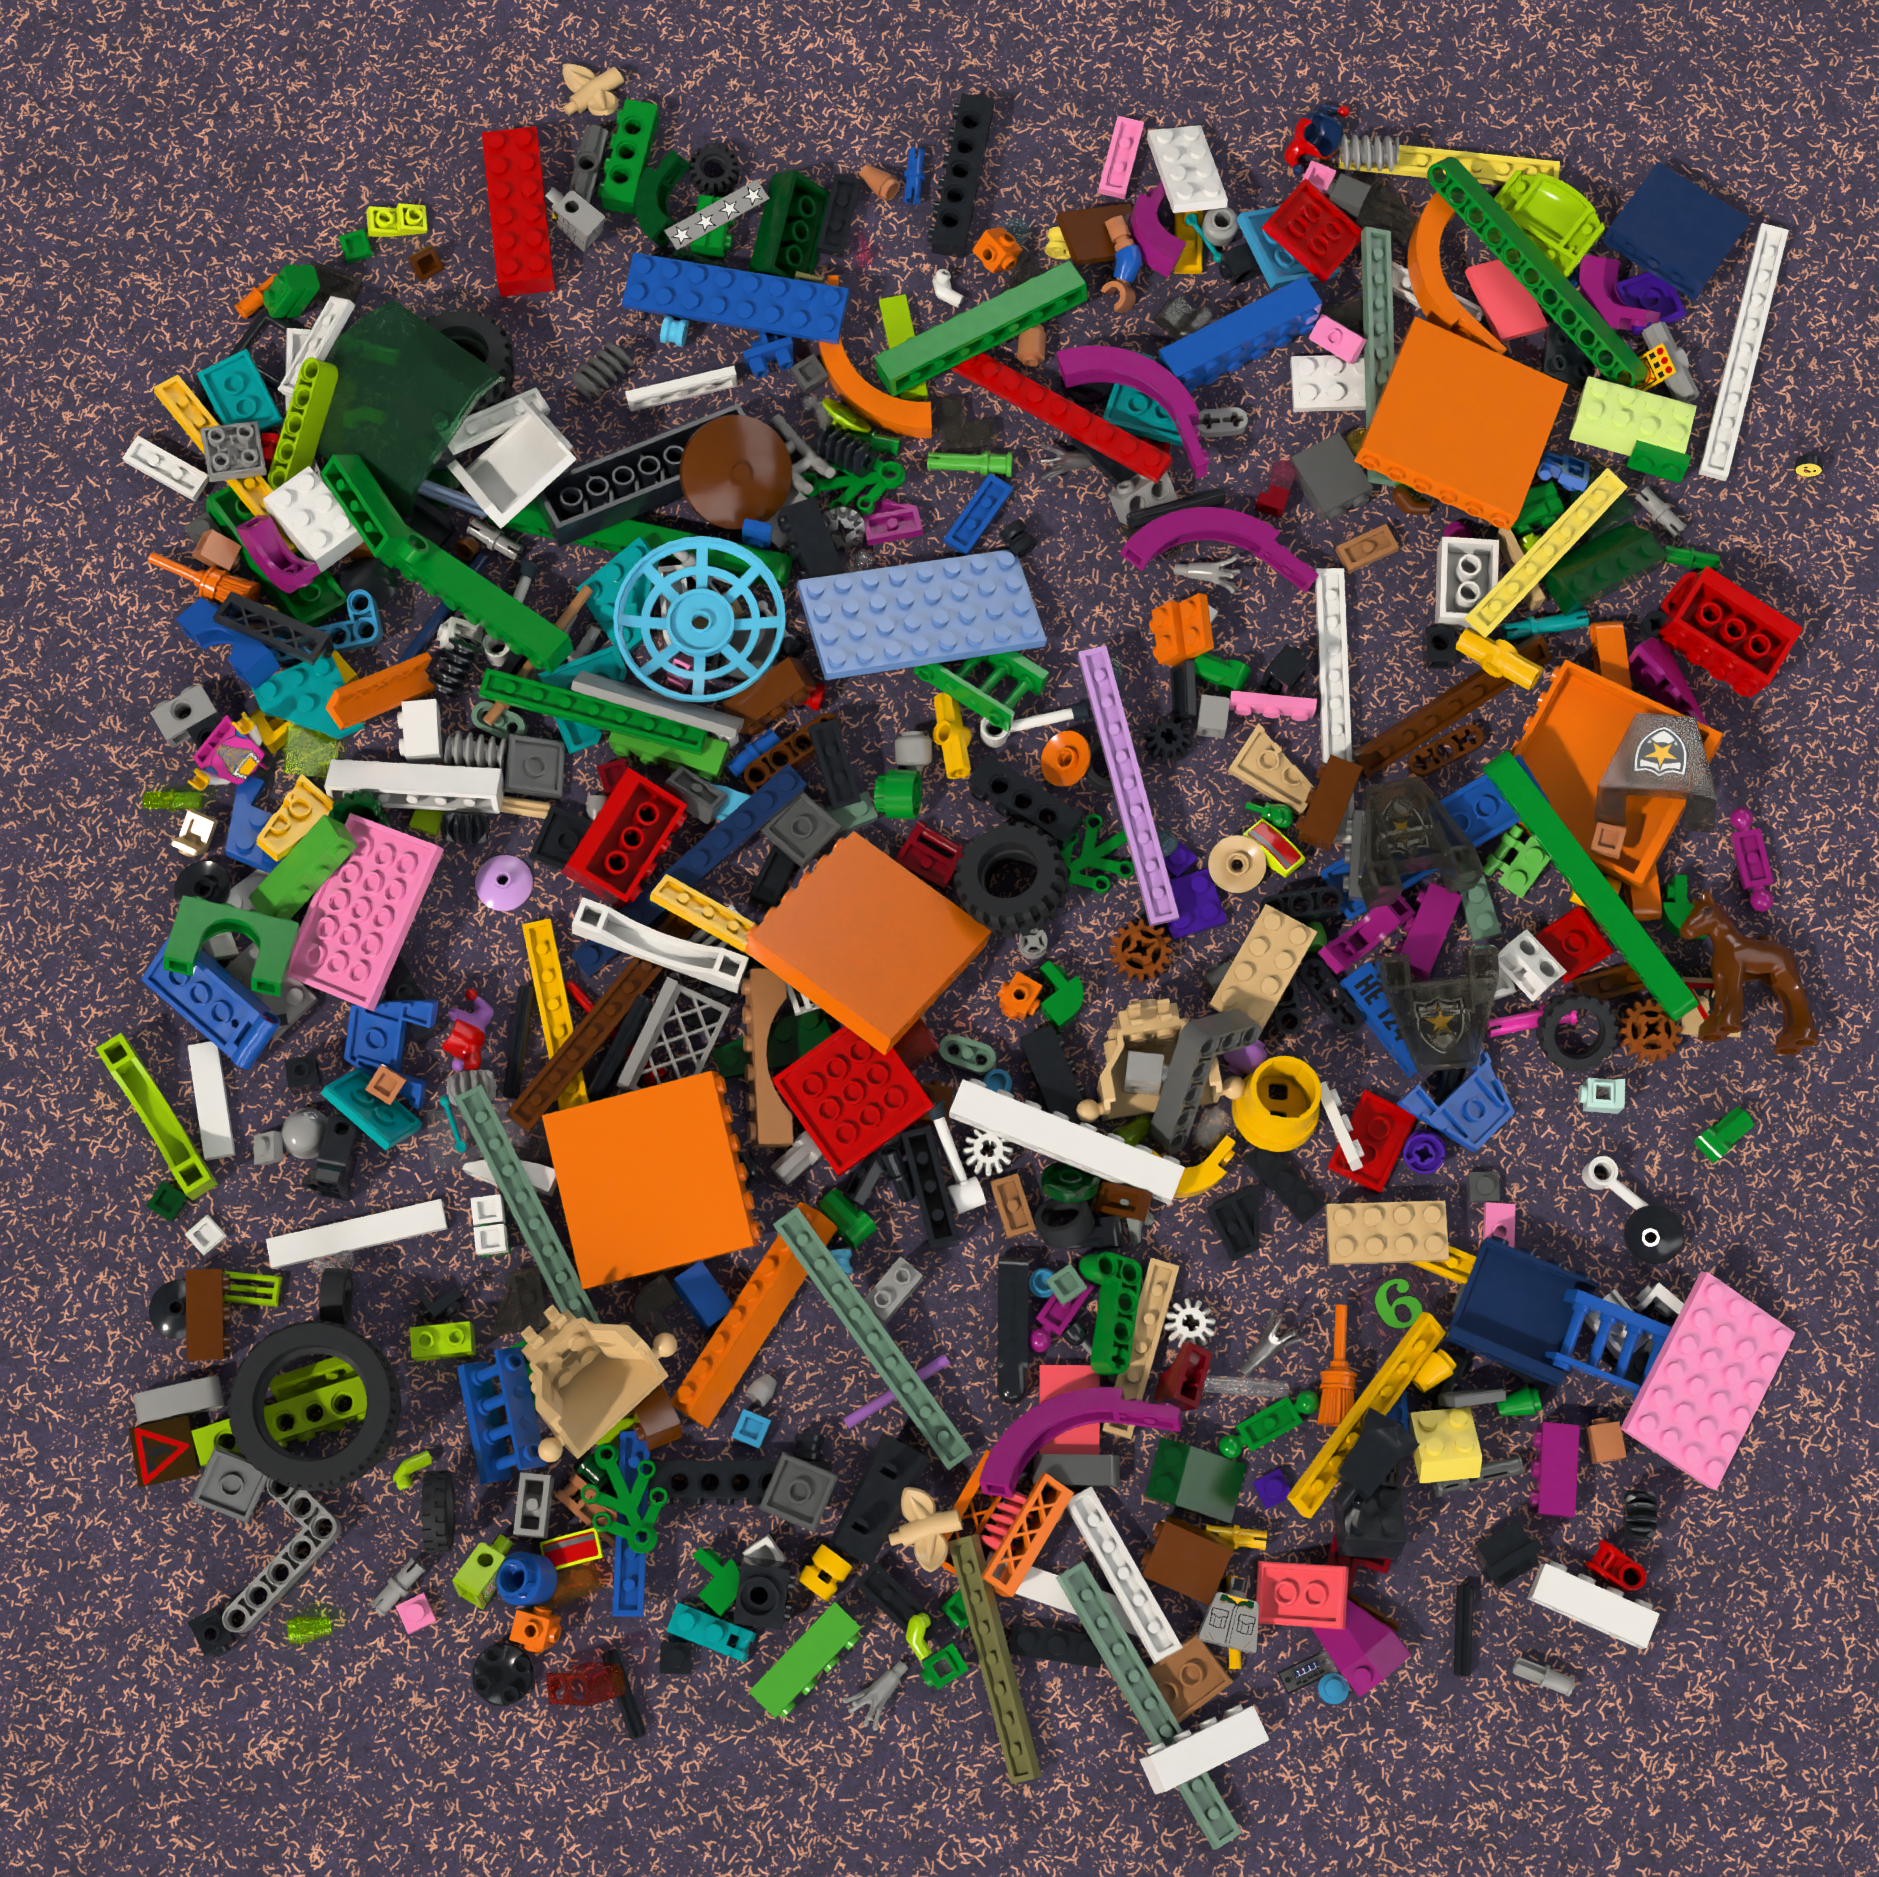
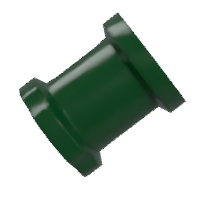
M594 1452L580 1465L577 1472L580 1475L584 1474L600 1492L611 1480L607 1471L601 1469L596 1464Z

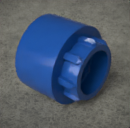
M515 1552L507 1556L506 1561L500 1566L496 1577L497 1590L503 1600L512 1605L526 1607L541 1606L549 1601L557 1586V1572L551 1560L543 1555L527 1552Z

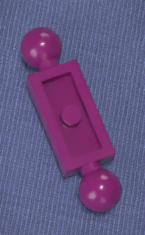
M1738 807L1731 812L1730 823L1739 832L1732 833L1730 840L1742 889H1753L1750 897L1752 908L1759 912H1765L1772 907L1774 902L1773 895L1765 887L1771 886L1774 881L1761 829L1750 830L1753 822L1752 812L1746 807Z
M1080 1261L1078 1263V1275L1087 1286V1290L1064 1306L1052 1294L1035 1320L1042 1327L1034 1329L1028 1336V1345L1033 1351H1046L1051 1345L1050 1335L1052 1332L1061 1337L1094 1289V1286L1089 1284L1088 1280L1084 1279L1079 1270Z

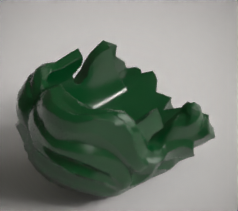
M362 790L361 792L354 791L353 796L345 793L344 798L340 797L332 804V810L328 815L345 825L351 813L390 828L387 816L382 812L383 806L380 800L375 799L372 793L367 790Z

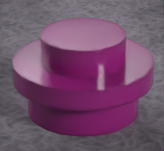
M1452 522L1446 526L1443 537L1472 538V533L1466 524Z

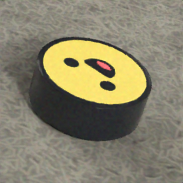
M1814 454L1801 455L1795 459L1794 472L1799 476H1818L1823 472V459Z

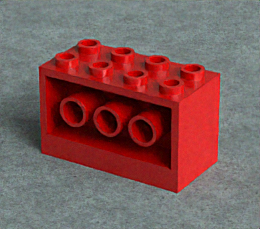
M1706 566L1688 582L1683 593L1671 609L1666 621L1660 627L1658 635L1661 636L1660 640L1662 643H1665L1669 649H1676L1685 655V659L1688 662L1702 666L1716 680L1725 681L1739 695L1751 698L1770 684L1803 628Z
M628 767L561 873L618 909H621L625 904L628 905L630 902H634L642 889L638 885L640 880L645 882L657 865L653 861L655 856L660 858L672 841V838L669 837L670 832L675 834L685 821L687 814L684 813L687 804ZM644 814L647 816L648 821H643L640 815ZM625 839H631L633 845H627ZM609 863H616L618 869L613 870Z

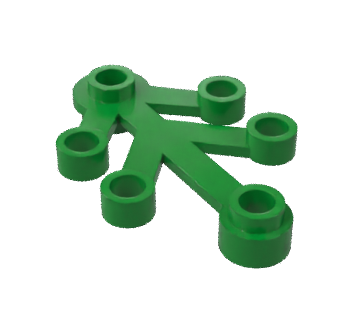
M877 458L872 468L876 472H871L864 478H859L854 473L847 472L845 468L842 469L836 466V463L832 464L827 461L828 465L835 470L840 469L848 476L818 480L813 473H803L801 476L813 486V490L810 494H804L802 491L801 493L806 498L815 497L819 491L847 488L838 499L830 503L829 510L839 506L847 507L866 485L876 484L866 496H861L857 500L859 512L863 515H869L875 510L874 503L887 489L898 488L904 483L906 473L900 464L893 461L883 463ZM890 475H896L894 478L888 479ZM864 503H870L866 508L861 507Z
M1090 814L1085 821L1087 830L1081 857L1070 863L1072 848L1078 843V833L1074 836L1075 840L1070 842L1064 851L1061 849V855L1068 869L1069 877L1067 879L1070 887L1078 885L1092 888L1097 894H1105L1110 888V881L1106 876L1100 875L1094 878L1079 874L1078 872L1088 867L1116 873L1121 879L1126 880L1133 876L1134 866L1130 861L1118 862L1103 858L1127 843L1124 827L1122 832L1094 848L1097 833L1102 828L1103 821L1099 815ZM1091 819H1096L1099 825L1093 828L1088 822ZM1122 866H1128L1131 869V872L1129 874H1123L1120 871V868ZM1098 881H1104L1107 884V887L1105 889H1099L1097 888L1096 883Z
M610 1443L601 1444L595 1451V1462L598 1467L607 1471L618 1499L599 1492L598 1488L593 1484H587L582 1488L581 1499L588 1505L597 1504L625 1515L630 1526L612 1521L605 1512H598L592 1519L593 1527L598 1532L607 1531L627 1539L629 1548L636 1553H648L657 1544V1532L653 1527L661 1507L668 1500L665 1489L661 1487L652 1489L649 1494L651 1504L643 1521H641L637 1509L649 1480L656 1474L655 1464L650 1460H643L638 1464V1477L631 1493H629L617 1465L619 1462L618 1449ZM609 1450L612 1452V1457L610 1459H603L601 1453ZM643 1466H650L652 1472L648 1475L641 1472ZM587 1490L595 1491L596 1495L593 1499L585 1498L584 1494ZM662 1493L664 1495L663 1501L655 1502L653 1500L654 1494ZM598 1518H606L607 1524L604 1527L597 1526L596 1521ZM639 1533H646L648 1539L645 1542H639L636 1536Z

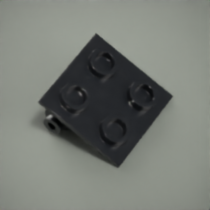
M1548 322V329L1544 334L1545 344L1542 349L1543 356H1541L1543 364L1540 372L1583 389L1587 377L1591 374L1592 361L1559 325Z

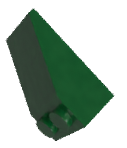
M1161 1437L1143 1499L1231 1524L1246 1465Z

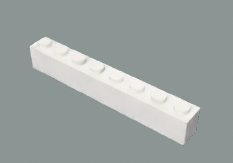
M971 1078L970 1081L962 1080L949 1111L950 1118L1118 1185L1146 1190L1153 1193V1199L1171 1204L1185 1169L1176 1158L1167 1155L1160 1158L1153 1155V1151L1146 1146L1136 1144L1133 1147L1125 1144V1139L1118 1135L1108 1133V1136L1097 1133V1128L1090 1124L1081 1122L1080 1125L1070 1122L1067 1115L1053 1111L1052 1114L1041 1110L1042 1106L1029 1100H1025V1103L1013 1099V1094L998 1089L997 1092L986 1088L987 1085L977 1079Z

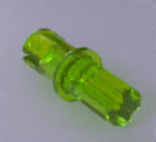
M171 789L170 792H145L142 802L143 807L146 809H170L171 812H175L176 809L201 810L202 793L198 791L176 792L175 789Z

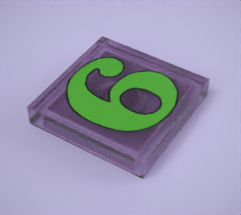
M1412 1265L1357 1290L1383 1345L1405 1335L1422 1312L1431 1313L1435 1320L1438 1319Z

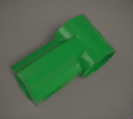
M1207 652L1197 656L1194 660L1195 676L1217 685L1220 691L1230 695L1231 691L1242 692L1251 673L1250 667L1240 661H1226Z
M1737 1106L1715 1126H1710L1693 1143L1714 1164L1733 1147V1143L1754 1126V1123L1747 1112Z
M837 1188L830 1191L818 1204V1208L838 1227L837 1231L840 1237L852 1249L857 1248L877 1230L872 1219L862 1210L858 1211Z

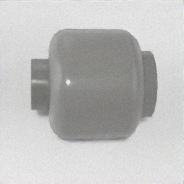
M1229 207L1210 209L1202 223V230L1206 239L1214 246H1224L1233 241L1239 227L1236 220L1237 214Z
M924 731L901 732V737L895 740L896 764L905 767L906 770H919L923 772V766L929 765L932 762L931 738L924 736Z

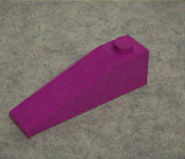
M1654 636L1639 644L1628 658L1630 674L1660 704L1708 726L1674 657L1670 654L1668 646L1658 641Z
M1348 1599L1345 1630L1311 1627L1341 1674L1359 1697L1382 1682L1411 1656L1410 1651L1392 1628L1385 1623L1382 1624L1368 1614V1611L1358 1607Z

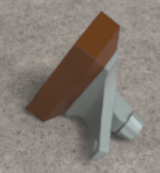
M1102 1181L1094 1210L1125 1218L1128 1224L1130 1242L1138 1244L1141 1242L1142 1224L1149 1226L1154 1222V1215L1148 1211L1153 1193Z

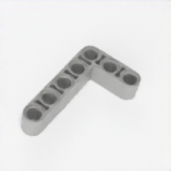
M270 1478L267 1480L266 1486L269 1494L304 1528L226 1608L222 1616V1622L224 1627L230 1632L242 1634L251 1630L341 1534L342 1527L338 1518L309 1490L289 1487L286 1493L278 1494L276 1489L278 1482ZM304 1499H309L311 1502L310 1511L305 1515H300L297 1509L298 1504ZM324 1520H330L333 1525L331 1533L327 1536H321L319 1533V1525ZM308 1542L311 1546V1552L308 1557L300 1559L297 1553L298 1547L302 1543ZM281 1565H286L289 1568V1576L286 1580L279 1582L276 1578V1570ZM259 1588H265L267 1599L264 1603L258 1605L254 1601V1594ZM241 1610L245 1614V1622L242 1626L236 1628L233 1625L232 1618L237 1611Z

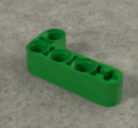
M1100 1252L1088 1254L1080 1261V1273L1084 1279L1101 1285L1090 1359L1091 1367L1099 1376L1122 1374L1129 1368L1142 1269L1140 1264L1134 1259L1115 1253Z

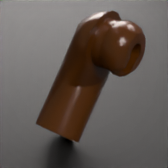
M1402 484L1397 485L1393 489V501L1401 512L1405 514L1429 515L1430 501L1415 500L1408 488Z

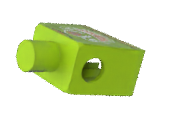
M501 1534L496 1536L490 1547L480 1542L452 1580L457 1594L484 1610L497 1589V1572L507 1558L505 1556L513 1543Z

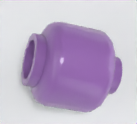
M1257 1039L1255 1043L1248 1047L1224 1053V1059L1229 1063L1227 1069L1239 1077H1242L1244 1073L1247 1075L1254 1073L1267 1058V1052L1264 1049L1266 1044Z

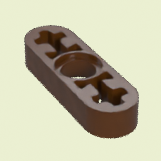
M1468 724L1413 752L1407 761L1409 774L1415 773L1419 778H1425L1477 751L1484 739L1482 730L1476 725ZM1466 733L1469 736L1475 735L1474 744L1472 745L1470 741L1463 743L1460 747V750H1462L1460 752L1457 743L1465 738ZM1440 745H1448L1451 747L1453 755L1450 758H1442L1439 756L1437 748ZM1428 751H1431L1433 760L1426 763L1425 770H1422L1421 767L1415 768L1416 759L1418 758L1419 761L1428 759L1430 756Z

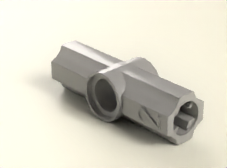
M1659 321L1658 323L1651 324L1642 332L1649 350L1663 343L1676 370L1675 374L1664 380L1674 400L1690 403L1700 393L1688 370L1689 361L1682 347H1677L1665 322Z
M806 1130L793 1142V1147L771 1166V1170L787 1186L794 1182L810 1166H815L824 1158V1155Z

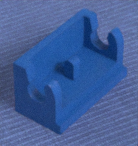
M702 1261L674 1278L672 1288L706 1334L723 1321L733 1304Z

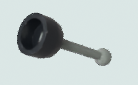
M1078 1319L1061 1336L1070 1345H1082L1091 1355L1092 1348L1086 1342L1087 1330ZM1118 1374L1107 1375L1108 1381L1115 1383Z

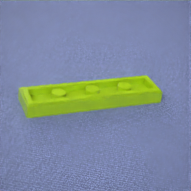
M906 294L879 299V307L889 349L905 342L911 337H915ZM924 381L900 393V399L908 401L928 399L926 382Z

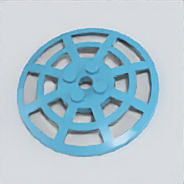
M696 536L667 542L653 549L635 564L620 586L615 600L613 621L619 651L627 666L638 679L649 688L664 696L680 701L698 703L731 697L758 681L771 667L779 653L784 639L786 615L781 589L774 575L761 559L748 549L734 542L716 537ZM696 549V566L679 569L665 578L652 566L660 559L673 553ZM708 549L732 554L744 560L751 567L739 579L726 570L708 566ZM644 573L655 587L645 600L641 616L624 614V609L629 593L636 581ZM759 575L766 581L773 595L777 616L760 618L757 601L748 588ZM696 576V589L689 590L681 595L670 586L683 578ZM708 576L722 579L733 586L722 596L715 591L708 590ZM662 593L671 603L666 618L650 617L653 606ZM741 594L749 605L752 618H734L731 604ZM698 617H705L709 623L704 629H696L692 625L693 621ZM623 626L641 628L644 645L653 659L640 668L634 662L627 648ZM777 628L776 637L769 655L759 669L755 668L746 659L756 646L760 629ZM650 629L667 630L672 643L659 653L652 641ZM751 630L748 643L739 654L729 644L734 631ZM681 651L686 655L694 657V670L680 669L668 661ZM721 652L731 661L728 665L719 669L705 672L706 657ZM662 667L675 676L693 680L692 695L669 690L657 684L648 676ZM736 668L749 677L743 683L729 690L704 695L705 680L722 677Z

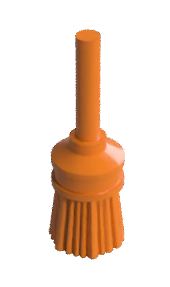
M155 552L149 555V563L193 581L194 586L199 587V597L210 600L211 603L222 604L231 591L258 602L260 583L230 575V572L222 571L214 565L207 571L200 570L198 572Z
M1342 1304L1335 1305L1333 1361H1330V1368L1320 1372L1321 1384L1319 1389L1322 1390L1317 1424L1326 1427H1338L1355 1404L1354 1392L1357 1391L1356 1379L1358 1374L1350 1370L1349 1362L1345 1361L1347 1305Z

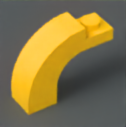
M1226 1135L1204 1162L1194 1167L1185 1168L1173 1198L1193 1197L1217 1185L1227 1173L1219 1164L1221 1163L1225 1167L1235 1155L1232 1148L1236 1142ZM1152 1150L1153 1155L1162 1158L1158 1153Z

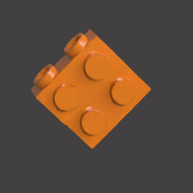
M1198 593L1181 602L1170 601L1151 610L1152 619L1149 622V627L1155 634L1156 645L1153 647V655L1158 660V664L1174 667L1184 660H1190L1214 649L1206 594Z

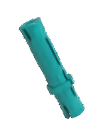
M1585 609L1575 611L1567 616L1559 614L1536 619L1531 616L1527 617L1525 621L1502 624L1501 632L1506 633V635L1502 636L1505 641L1525 637L1530 638L1536 633L1541 635L1588 627L1589 618H1584V616L1588 615Z

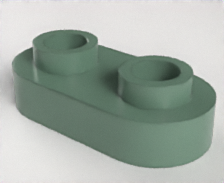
M483 701L475 705L472 710L471 718L474 725L501 739L505 738L507 741L509 734L525 736L527 733L525 719L507 709H504L492 726L484 722V714L491 709L494 703ZM512 723H516L518 726L515 733H511L509 730Z
M957 1034L947 1035L940 1042L939 1055L949 1065L980 1075L987 1074L995 1066L996 1054L987 1044ZM955 1046L959 1049V1053L957 1055H950L948 1049ZM978 1056H984L987 1062L979 1065L975 1059Z

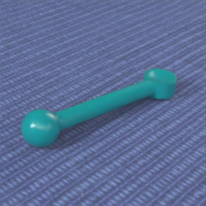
M1194 213L1188 214L1185 217L1186 223L1194 227L1214 255V261L1220 263L1222 253L1218 252L1213 244L1206 239L1203 230L1197 223V216Z
M443 1095L440 1098V1104L446 1110L456 1140L455 1150L458 1153H464L467 1150V1145L461 1139L450 1107L449 1097Z

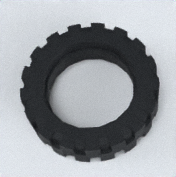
M1570 991L1566 992L1565 996L1560 997L1558 995L1553 998V1002L1550 1005L1546 1004L1542 1009L1544 1012L1542 1017L1539 1016L1537 1019L1539 1027L1536 1029V1037L1539 1039L1538 1045L1545 1056L1558 1067L1565 1068L1571 1072H1575L1577 1069L1581 1072L1587 1071L1591 1066L1597 1067L1602 1064L1601 1060L1607 1059L1612 1053L1610 1050L1612 1046L1615 1047L1617 1042L1615 1034L1618 1033V1026L1615 1024L1616 1018L1609 1007L1596 996L1589 995L1583 991H1578V993ZM1577 1009H1586L1594 1013L1598 1019L1599 1031L1593 1044L1583 1052L1574 1054L1565 1053L1560 1050L1555 1043L1554 1034L1561 1018L1570 1011Z
M426 1471L421 1491V1524H423L422 1536L424 1538V1547L427 1553L451 1552L455 1535V1499L451 1471Z

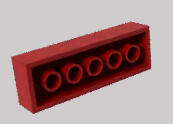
M537 127L481 132L496 276L501 297L556 291L547 203L543 200L546 194Z

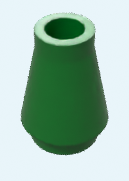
M1526 1386L1506 1396V1401L1496 1402L1500 1418L1505 1416L1536 1415L1535 1412L1542 1410L1536 1387L1529 1388Z

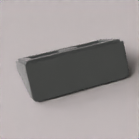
M680 766L665 781L663 787L665 791L687 804L685 811L705 824H709L728 799V795L683 766Z

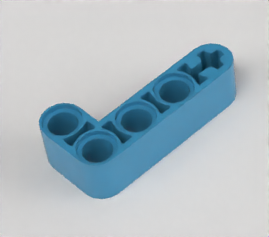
M362 589L352 591L347 598L350 620L316 627V629L330 634L334 650L338 653L377 645L383 637L377 602L373 596ZM360 598H368L367 608L358 611L356 609V602ZM367 625H373L374 634L370 638H363V628ZM345 631V642L336 645L334 643L335 634ZM279 636L275 637V639L278 641L286 640ZM298 645L299 650L308 654L312 652ZM273 648L277 653L275 659L282 664L303 662L288 654L284 656L279 653V650Z

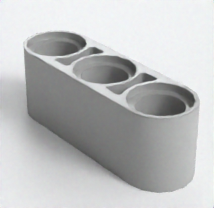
M219 1376L205 1377L133 1395L138 1426L185 1415L191 1416L225 1407Z

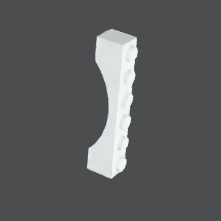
M583 897L572 922V934L738 993L742 977H744L748 966L749 957L721 947L697 944L664 934L620 914L611 907Z

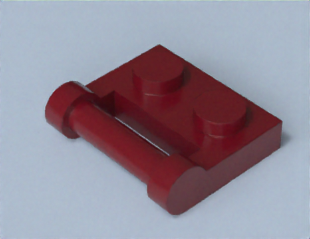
M919 820L895 858V861L912 874L945 891L957 871L955 868L957 859H963L961 850L965 844L959 845L927 827L928 823ZM922 836L954 854L952 860L918 842L919 838Z

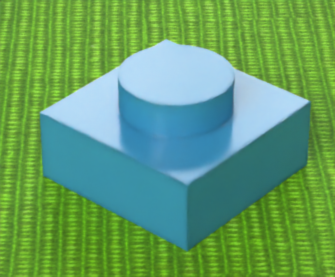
M743 1409L732 1438L760 1449L772 1421Z

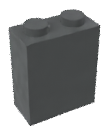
M1340 432L1292 456L1288 465L1290 472L1321 522L1327 519L1334 521L1343 516L1345 510L1350 507L1359 508L1365 505L1370 500L1369 498L1373 490V486L1368 482V478L1361 466L1354 462L1355 457Z

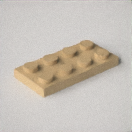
M1265 904L1209 1006L1219 1012L1239 1008L1258 1023L1263 1031L1316 937L1317 931Z
M1445 1200L1325 1205L1329 1265L1441 1262L1449 1260Z

